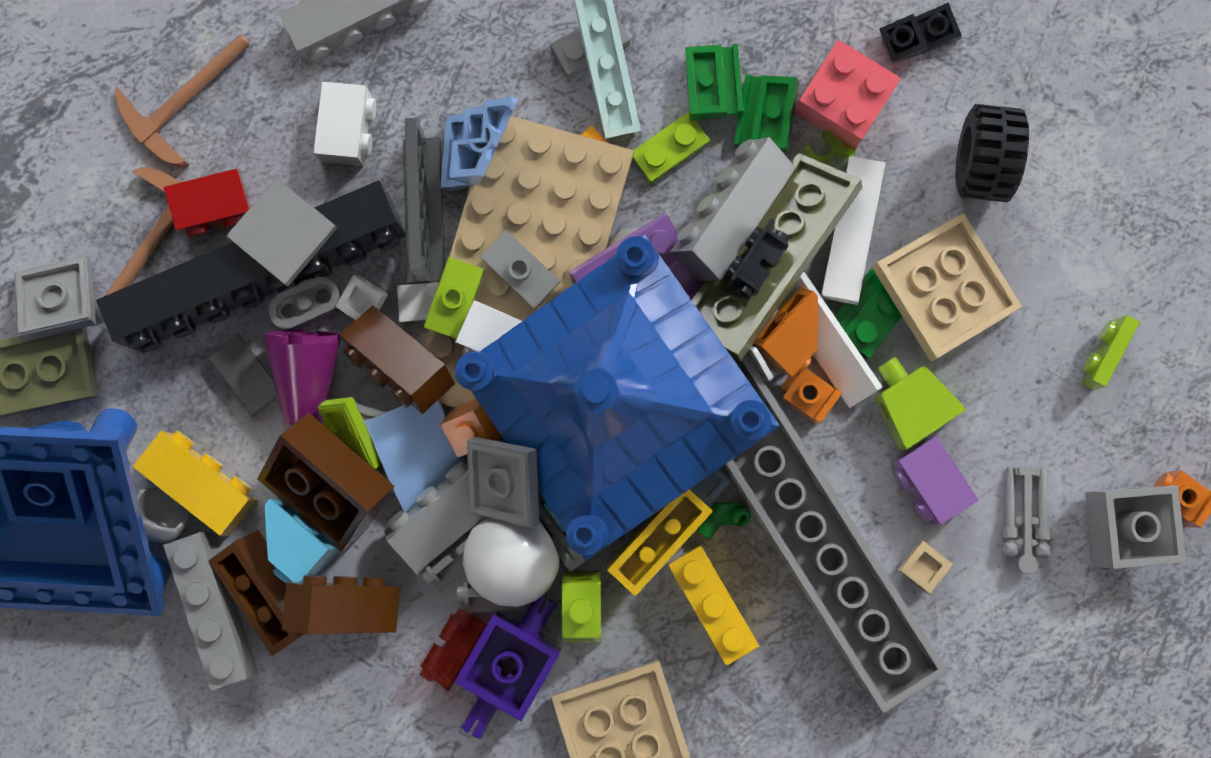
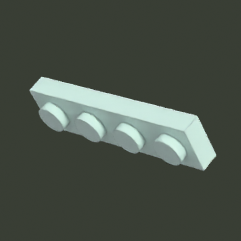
M573 0L604 139L641 131L613 0Z

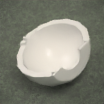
M485 517L472 528L464 544L462 565L468 582L481 597L500 606L519 607L538 600L551 588L559 571V557L553 541L540 521L538 525L529 528Z

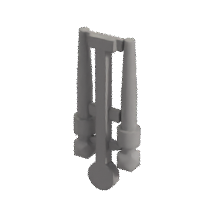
M1007 467L1005 526L1002 527V538L1005 539V544L1002 546V553L1006 557H1013L1018 553L1017 545H1021L1022 556L1018 558L1016 565L1023 574H1032L1038 568V561L1032 555V546L1037 545L1035 547V556L1037 558L1045 559L1050 557V546L1047 545V541H1050V529H1048L1046 469ZM1014 475L1023 476L1022 516H1015ZM1032 476L1039 477L1037 517H1032ZM1015 524H1022V539H1017L1018 527H1015ZM1032 525H1037V528H1035V540L1032 539Z

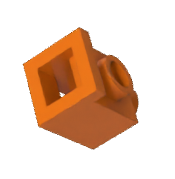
M807 368L793 377L788 376L780 386L785 391L780 400L815 426L823 421L842 394L837 388H833ZM810 386L815 390L816 395L813 400H808L803 396L804 387Z
M1182 470L1169 471V473L1165 472L1162 474L1153 487L1178 485L1182 525L1191 528H1201L1211 514V491ZM1184 491L1190 494L1185 502L1182 499Z

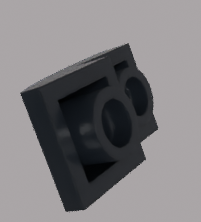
M949 2L918 16H914L913 13L879 28L892 63L927 53L962 39V34Z

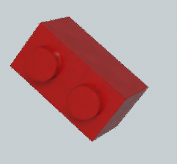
M237 168L163 187L175 229L180 234L187 233L188 238L208 234L210 232L209 227L222 223L224 228H232L251 208L241 173Z

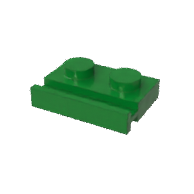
M732 44V47H722V45L685 47L690 120L718 119L731 115L743 117L744 108L738 44Z
M745 74L742 91L744 112L743 117H738L734 139L736 148L749 139L756 140L770 137L782 152L788 153L799 88L797 77L768 75L756 77L751 76V74Z
M872 268L863 278L858 305L843 303L834 315L858 352L866 360L873 355L902 317Z

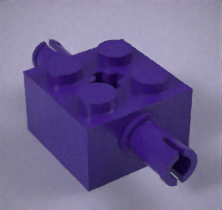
M544 595L531 603L521 622H514L499 612L494 613L454 682L477 697L468 716L460 727L469 733L475 721L479 720L472 736L478 739L483 738V734L497 709L522 722L562 650L542 638L541 631L554 608L558 605L549 599L542 612H539V608L546 598ZM509 657H513L516 660L515 667L519 671L512 670L509 674L502 671L504 664L500 662V659L507 660Z

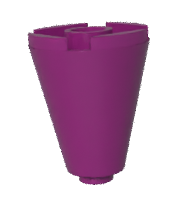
M280 330L265 333L264 342L283 422L292 426L306 414L310 413L321 423L322 416L318 406L327 400L341 343L340 333L318 330L317 333L305 332V330Z

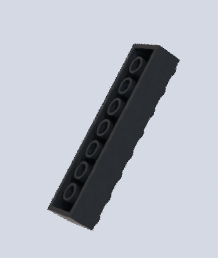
M378 180L314 207L338 229L289 286L281 282L236 243L231 242L97 299L96 302L112 342L137 351L140 350L141 353L153 351L163 345L162 340L169 337L182 338L196 332V326L207 321L211 324L221 322L231 316V311L242 306L244 309L259 306L265 302L264 297L275 292L279 294L299 285L298 283L303 280L327 277L333 273L332 268L343 263H346L347 266L364 261L367 258L366 254L380 248V251H387L401 244L400 239L406 237V233L390 195Z

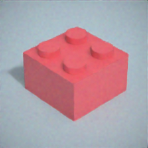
M838 39L799 99L795 108V114L855 151L901 78Z

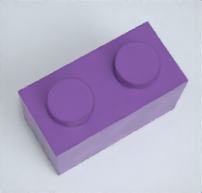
M937 436L926 439L892 462L896 468L893 472L896 481L903 490L909 489L917 500L914 503V507L925 522L931 521L933 525H942L979 500Z

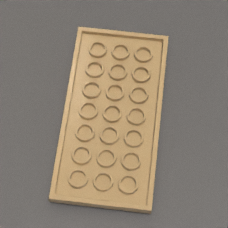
M511 116L482 181L469 188L450 253L452 258L485 269L475 301L524 321L531 314L574 285L575 282L569 271L607 248L634 150ZM505 230L513 235L561 282L536 309L480 257ZM428 329L424 347L446 365L455 382V385L439 399L440 403L457 408L475 400L476 398L471 390L463 388L455 376V367L457 361L464 355L462 351L465 346L457 343V339Z

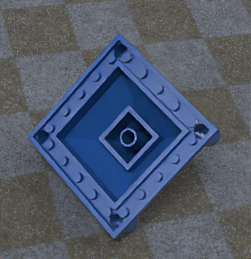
M645 234L625 239L618 246L617 252L613 257L481 351L464 354L457 361L455 367V376L458 383L463 388L471 390L504 441L509 444L536 449L538 490L565 529L568 546L575 553L580 554L585 561L780 427Z
M116 408L104 409L98 414L90 431H87L86 427L82 424L72 421L52 422L29 428H0V608L161 616L165 606L163 592L169 580L171 570L168 564L161 558L151 556L148 548L149 544L145 528L143 527V519L139 503L137 502V494L126 453L137 432L135 419L129 413Z

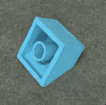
M269 499L264 505L268 561L276 567L273 570L274 574L284 583L303 582V575L319 576L340 551L282 500Z

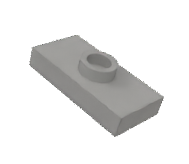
M507 230L480 256L534 309L561 283Z

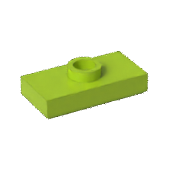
M448 257L424 328L457 339L472 303L476 298L485 269Z
M353 397L325 400L318 406L327 429L348 447L352 448L374 469L382 464Z

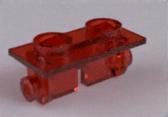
M458 608L456 613L451 612L447 623L438 636L446 641L443 647L434 643L426 658L420 664L422 670L419 675L428 681H436L448 692L487 626L486 623L473 613H468L461 608Z

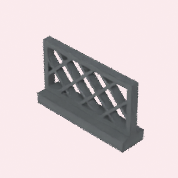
M405 118L403 169L407 283L410 285L440 282L445 268L441 141L439 137L426 138L417 118Z

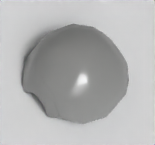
M158 487L141 489L136 498L139 503L143 519L142 523L148 542L164 544L176 539L185 528L190 512Z

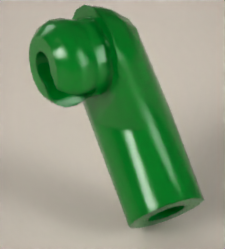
M738 501L717 502L711 507L713 512L696 531L710 540L720 526L737 525L738 527H743L747 525L751 518L750 511L745 504Z

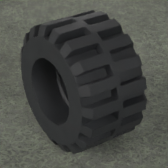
M975 104L969 111L961 130L956 157L955 177L957 189L961 197L1007 203L1011 201L1021 184L1028 156L1029 124L1024 110Z

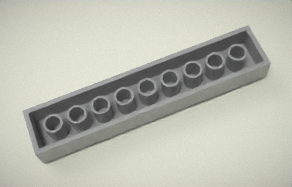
M745 354L741 361L733 358L780 427L723 467L874 707L884 714L949 671L748 355Z

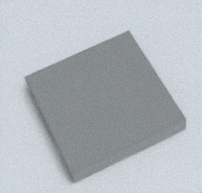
M276 178L228 233L227 237L286 286H289L338 228L280 179Z
M87 256L14 272L17 336L23 342L96 325L92 264Z
M480 437L467 440L471 513L529 528L538 525L539 504L536 449Z

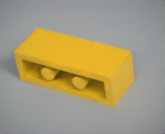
M176 430L174 434L160 431L132 467L218 535H231L258 501L250 494L252 487L237 476L230 479L220 471L223 465L217 459L207 453L201 456L193 450L192 447L195 443L180 431Z
M689 489L650 516L604 567L636 596L713 511Z
M697 545L667 563L726 666L760 647L701 545Z

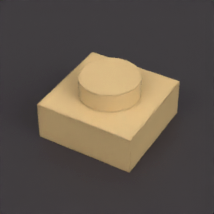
M920 540L897 570L923 591L931 594L953 564L926 542Z

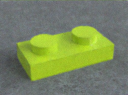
M688 111L634 149L632 160L650 185H652L710 143V139L696 120H690Z
M1125 315L1114 321L1110 320L1104 326L1099 336V339L1103 342L1097 353L1093 352L1087 358L1082 368V371L1086 374L1081 384L1092 390L1107 386L1140 321Z

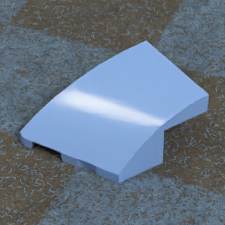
M511 96L484 100V106L464 109V114L446 116L441 188L448 191L461 190L475 186L482 181L518 99Z
M439 400L423 415L410 405L408 408L401 406L365 421L390 483L395 486L393 490L405 512L417 504V497L430 486L436 488L447 479L445 475L454 465L459 462L466 463L464 456L457 458L440 426L446 416Z

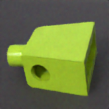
M895 356L877 368L889 387L876 395L875 400L899 451L910 448L966 411L963 404L924 365L907 374Z
M564 571L562 579V639L564 643H602L601 571Z

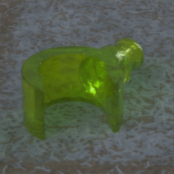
M825 129L821 135L830 147L829 154L819 156L812 151L807 143L803 146V154L824 164H828L833 157L842 159L843 157H854L856 147H849L838 143L835 135Z

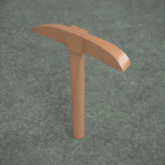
M243 35L237 36L149 118L147 116L143 118L116 86L115 98L124 121L130 127L129 131L141 144L147 146L156 156L168 164L176 167L188 166L189 164L159 135L161 132L159 128L250 46L248 39Z
M141 167L132 171L135 175L164 191L163 187L180 183L174 177L154 168ZM169 205L104 296L132 284L174 224ZM223 223L215 225L216 228L225 234L226 230Z

